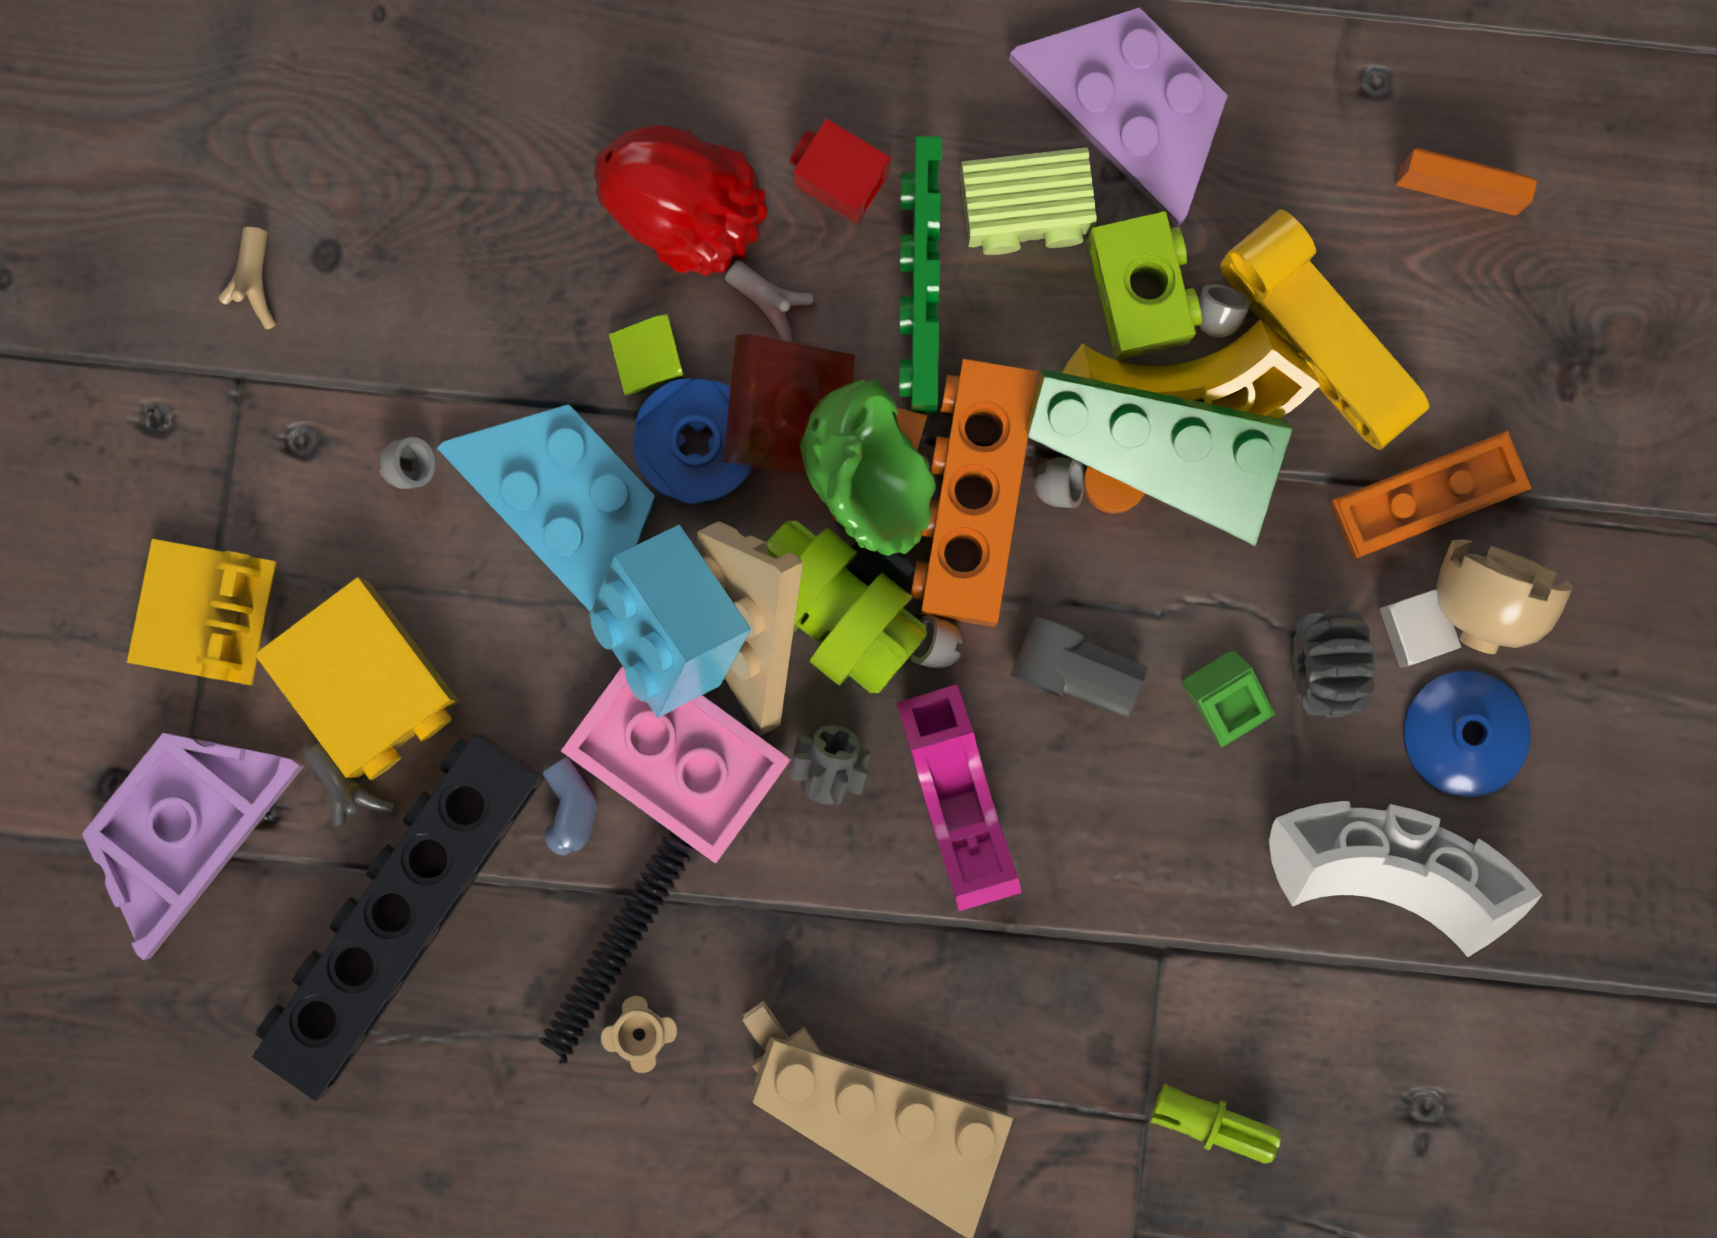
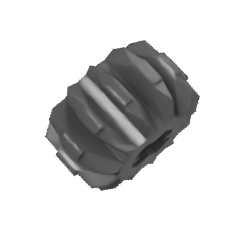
M1322 609V612L1309 613L1305 617H1301L1296 625V634L1292 639L1294 655L1291 660L1294 664L1293 680L1297 686V698L1308 715H1323L1324 718L1344 717V715L1366 710L1371 701L1370 695L1375 688L1373 671L1376 669L1373 663L1374 646L1370 642V628L1358 611H1343V609Z

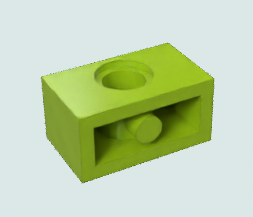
M1166 211L1091 228L1086 244L1114 359L1120 361L1188 345L1196 334L1194 326L1201 325L1202 323L1201 309L1195 289H1185L1179 265L1187 263L1186 247L1180 228L1170 229ZM1139 272L1153 274L1161 283L1162 295L1152 300L1137 296L1131 288L1130 277Z

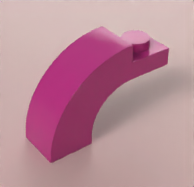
M958 684L896 702L929 819L959 911L1022 893L1019 878L989 791L974 731Z

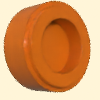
M1087 466L1085 470V495L1093 506L1103 512L1115 514L1128 511L1145 494L1090 466Z

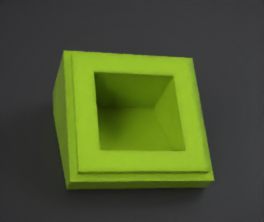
M667 313L609 334L625 396L662 387L677 379H685L671 321Z

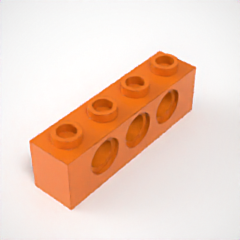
M963 359L959 376L947 374L941 412L953 414L949 438L937 436L931 474L942 475L943 478L939 500L931 499L929 508L932 514L929 526L922 532V536L933 539L929 563L916 561L911 590L912 599L922 600L920 615H932L942 619L995 627L998 624L1028 441L1025 427L1036 391L1039 371ZM977 416L989 417L997 423L1000 429V439L991 446L982 447L975 445L966 435V423ZM969 477L982 480L990 491L989 503L980 509H968L962 506L955 496V486L958 482ZM957 539L971 541L979 550V565L969 572L953 570L945 560L944 550L946 546Z

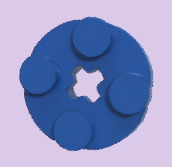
M691 378L677 379L663 385L644 402L635 423L636 428L633 435L634 457L642 475L661 495L688 506L716 503L731 496L750 477L760 452L757 423L749 405L734 389L724 383L713 380L711 382L704 379L691 380ZM691 426L699 432L707 427L713 432V436L707 442L711 451L706 456L701 457L697 453L685 456L680 452L679 449L686 442L681 434L685 428Z

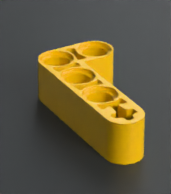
M1278 209L1227 253L1220 263L1221 272L1232 289L1241 292L1250 300L1249 308L1257 318L1277 332L1306 361L1321 384L1318 388L1355 431L1372 447L1382 450L1429 409L1428 399L1417 383L1310 262L1311 258L1316 254V247L1305 228L1287 211Z

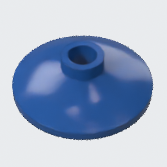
M1455 671L1431 680L1415 695L1404 719L1403 742L1411 765L1429 785L1454 796H1481L1503 787L1519 772L1530 747V723L1521 700L1504 682L1482 672ZM1469 721L1476 722L1482 729V738L1474 746L1466 743L1462 736L1463 727Z

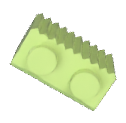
M1088 147L961 162L960 182L968 247L982 246L983 253L986 255H1000L1018 251L1021 249L1020 242L1045 239V244L1048 248L1070 247L1082 243L1083 235L1089 234L1091 228H1094L1096 225L1097 217Z

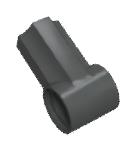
M1033 617L1010 676L1054 695L1063 697L1066 693L1115 715L1118 714L1125 718L1129 717L1143 686L1148 667L1085 642L1086 636L1070 628L1040 617Z

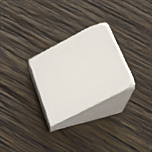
M1437 589L1379 608L1400 668L1461 648L1454 625L1446 619L1438 605Z

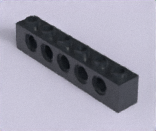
M474 734L469 742L460 738L452 746L439 767V770L444 772L446 776L432 795L423 791L411 805L402 821L410 827L396 848L387 844L379 852L366 872V876L373 880L359 901L350 897L340 908L329 926V929L335 932L336 935L323 954L314 950L305 959L292 980L294 984L299 986L297 992L286 1007L279 1003L276 1004L264 1018L255 1033V1036L260 1038L262 1042L252 1055V1058L314 1101L329 1094L545 780L543 775L484 735ZM466 787L476 789L484 800L483 813L472 824L461 821L454 811L455 797ZM428 840L440 843L447 853V865L444 871L437 877L423 872L418 864L419 849ZM391 893L402 896L410 907L409 921L402 929L390 927L382 917L381 908L383 901ZM353 947L365 950L372 958L373 972L366 982L354 980L346 971L345 959ZM315 1001L328 1004L335 1012L336 1025L330 1035L316 1032L309 1022V1010Z

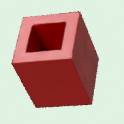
M827 118L817 134L810 130L805 132L795 147L789 161L796 166L793 171L794 187L857 225L886 181L891 170V157Z

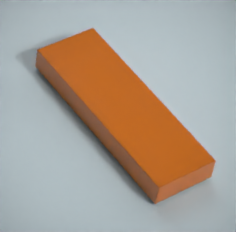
M1507 430L1330 501L1329 504L1351 558L1354 560L1532 488Z

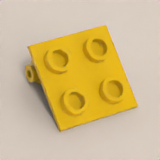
M152 539L127 663L252 686L258 660L254 654L260 650L277 562L237 552H222Z

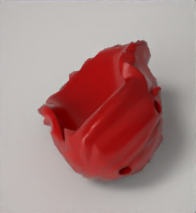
M652 124L624 132L595 157L593 177L597 182L596 193L600 205L612 215L634 240L647 247H651L656 252L660 262H665L676 272L687 273L691 271L693 273H701L706 277L713 271L715 273H723L730 268L733 259H745L747 244H754L760 237L758 225L767 217L768 211L764 203L766 194L764 190L757 188L754 168L747 162V156L742 151L728 149L724 145H714L699 140L692 134L690 129L684 131L670 126Z

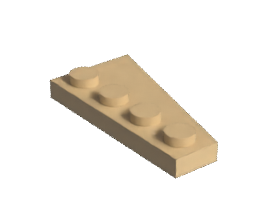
M771 1036L749 1096L753 1104L966 1238H973L1013 1121L1009 1114Z

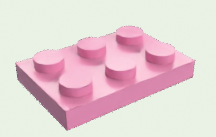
M623 666L561 750V752L714 863L719 861L791 761L789 757L703 695L657 718L648 703L640 701L631 691Z

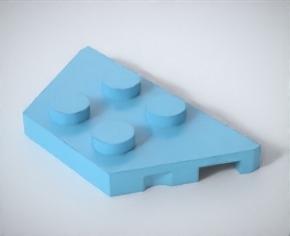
M569 404L443 441L437 447L444 457L590 612L614 555L638 545L642 531L647 526L657 499Z

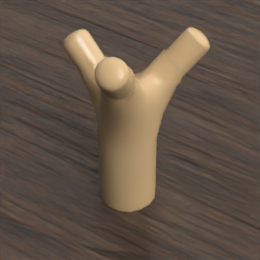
M244 227L235 273L228 286L218 296V299L221 303L227 305L232 300L236 302L242 301L247 294L253 310L264 328L271 329L276 325V322L267 307L262 278L268 232L256 227Z

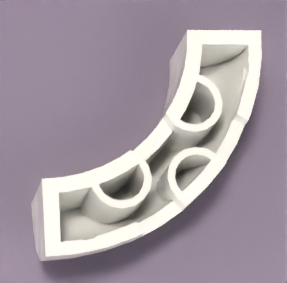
M1340 801L1297 809L1277 817L1272 825L1269 838L1271 862L1279 885L1292 907L1308 900L1334 895H1355L1384 900L1412 911L1431 922L1456 943L1467 957L1486 947L1508 931L1529 912L1542 896L1541 892L1515 865L1486 842L1478 838L1474 845L1459 835L1439 827L1440 818L1414 809L1392 804L1388 806L1386 811L1350 808V801Z

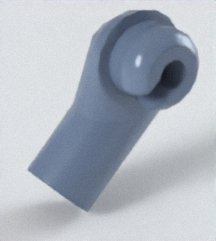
M566 757L542 773L560 801L553 825L547 827L544 834L547 847L557 855H568L572 851L581 850L590 840L598 811L595 796L571 759Z

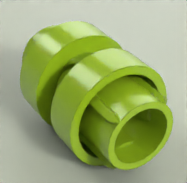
M786 521L766 542L768 550L766 555L777 559L790 552L797 555L803 561L793 634L798 628H801V630L820 644L809 662L838 686L850 676L869 693H880L927 636L926 626L904 609L912 599V596L883 572L869 587L848 570V567L858 552L829 528H826L816 537L798 521Z

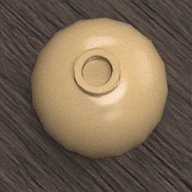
M1464 539L1452 540L1441 566L1436 587L1438 605L1446 619L1463 631L1460 637L1462 643L1484 653L1496 654L1499 645L1512 648L1524 647L1538 642L1553 629L1572 591L1573 585L1567 581L1555 587L1553 582L1557 573L1534 561L1493 546L1489 547L1488 555L1483 557L1469 553L1473 541Z

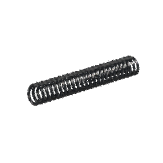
M671 831L670 836L678 842L668 837H662V842L673 851L661 845L656 846L657 851L670 861L656 854L651 855V859L664 869L652 863H646V868L659 878L645 871L640 872L641 877L654 887L640 880L635 881V885L649 896L635 889L629 890L632 896L646 906L629 897L624 898L625 903L641 915L621 906L619 911L635 923L619 915L613 916L616 922L630 932L614 924H608L609 929L625 941L607 932L603 933V937L620 950L603 941L597 942L598 947L605 950L615 959L598 950L592 951L595 957L603 961L610 968L591 958L587 959V964L594 967L605 977L586 967L581 968L582 973L592 978L599 985L586 980L582 976L576 977L577 982L587 987L594 994L581 989L577 985H571V990L585 998L589 1003L578 999L570 993L565 994L567 1000L580 1007L584 1012L573 1008L565 1002L560 1003L562 1009L571 1013L579 1021L568 1017L560 1011L554 1012L557 1018L566 1022L576 1031L563 1026L556 1020H550V1025L561 1031L569 1039L558 1035L549 1028L544 1029V1033L559 1042L564 1048L555 1045L544 1037L538 1038L540 1044L551 1049L561 1057L559 1064L568 1063L567 1055L574 1053L572 1046L579 1045L577 1038L583 1037V1029L590 1027L588 1020L595 1019L593 1011L600 1010L599 1003L606 1001L604 994L611 993L609 985L616 984L614 976L622 975L620 968L627 966L625 959L632 958L630 950L638 949L635 941H642L641 933L648 932L646 924L654 923L651 915L659 914L656 906H664L662 898L670 896L667 889L675 888L672 880H680L678 872L686 870L683 863L691 862L688 854L696 853L695 848Z

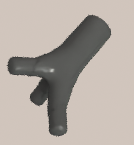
M320 743L306 751L304 754L305 759L329 793L332 803V823L334 825H343L345 823V812L347 814H354L357 811L356 803L375 811L378 810L387 814L393 813L395 809L394 802L379 798L358 784L353 778H346Z

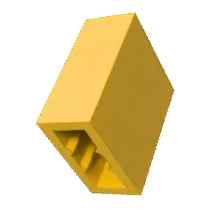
M359 577L355 578L254 654L346 778H359L364 773L369 780L380 776L401 759L396 749L415 735L423 742L439 732L452 721V717L447 711L460 702L371 582Z

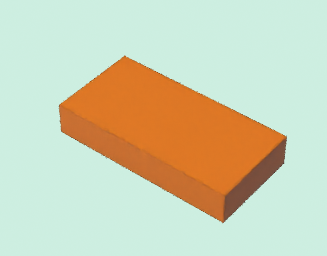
M1416 148L1400 164L1395 186L1517 216L1532 203L1538 180H1534V177Z

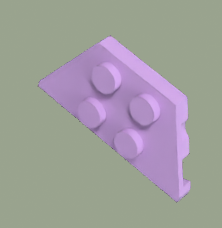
M1140 7L1017 46L1010 53L1009 61L1160 212L1166 211L1168 220L1175 227H1179L1187 217L1228 95Z
M170 733L161 734L82 833L94 862L98 863L105 873V886L115 907L121 908L135 939V942L131 944L136 955L143 960L152 958L305 765L297 759Z

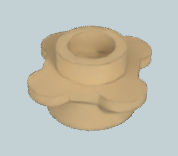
M632 996L623 1002V1013L616 1023L607 1026L602 1031L601 1043L607 1051H616L623 1059L630 1061L631 1068L635 1072L646 1073L656 1066L657 1053L665 1043H671L675 1040L678 1030L672 1018H661L650 1010L645 998ZM641 1028L645 1031V1038L643 1040H636L634 1038L633 1032L635 1029Z

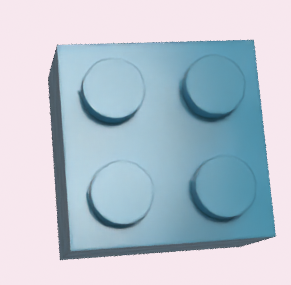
M680 525L614 555L589 614L595 637L605 649H612L625 669L626 680L631 691L640 701L648 703L657 718L719 687L751 631L750 626Z

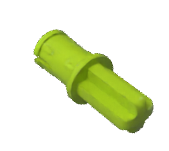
M1165 1083L1161 1087L1150 1118V1123L1176 1130L1202 1141L1204 1149L1210 1150L1212 1145L1215 1144L1264 1164L1274 1160L1281 1142V1132L1278 1129L1226 1110L1227 1102L1219 1100L1215 1104L1189 1095Z

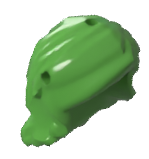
M858 379L827 394L811 413L800 443L805 472L820 499L826 503L831 514L836 516V521L845 527L846 534L856 539L860 548L878 551L888 556L898 552L906 554L915 544L920 542L922 532L929 526L932 514L929 505L936 489L934 477L929 472L930 467L927 458L915 450L911 440L901 431L896 414L898 415L896 402L881 386L880 381L874 379L866 382L864 379Z

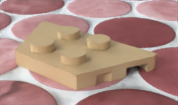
M718 521L697 531L696 549L751 628L727 672L725 680L753 729L759 736H762L781 724L803 561L797 555L790 552L777 559L766 555L768 550L765 541L751 535L744 537L737 529Z

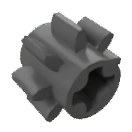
M836 725L820 726L815 732L813 739L803 735L798 737L792 757L794 762L789 777L791 780L801 781L802 791L811 800L821 804H841L848 790L854 794L861 795L863 793L869 774L867 766L871 751L861 749L859 738L849 729Z

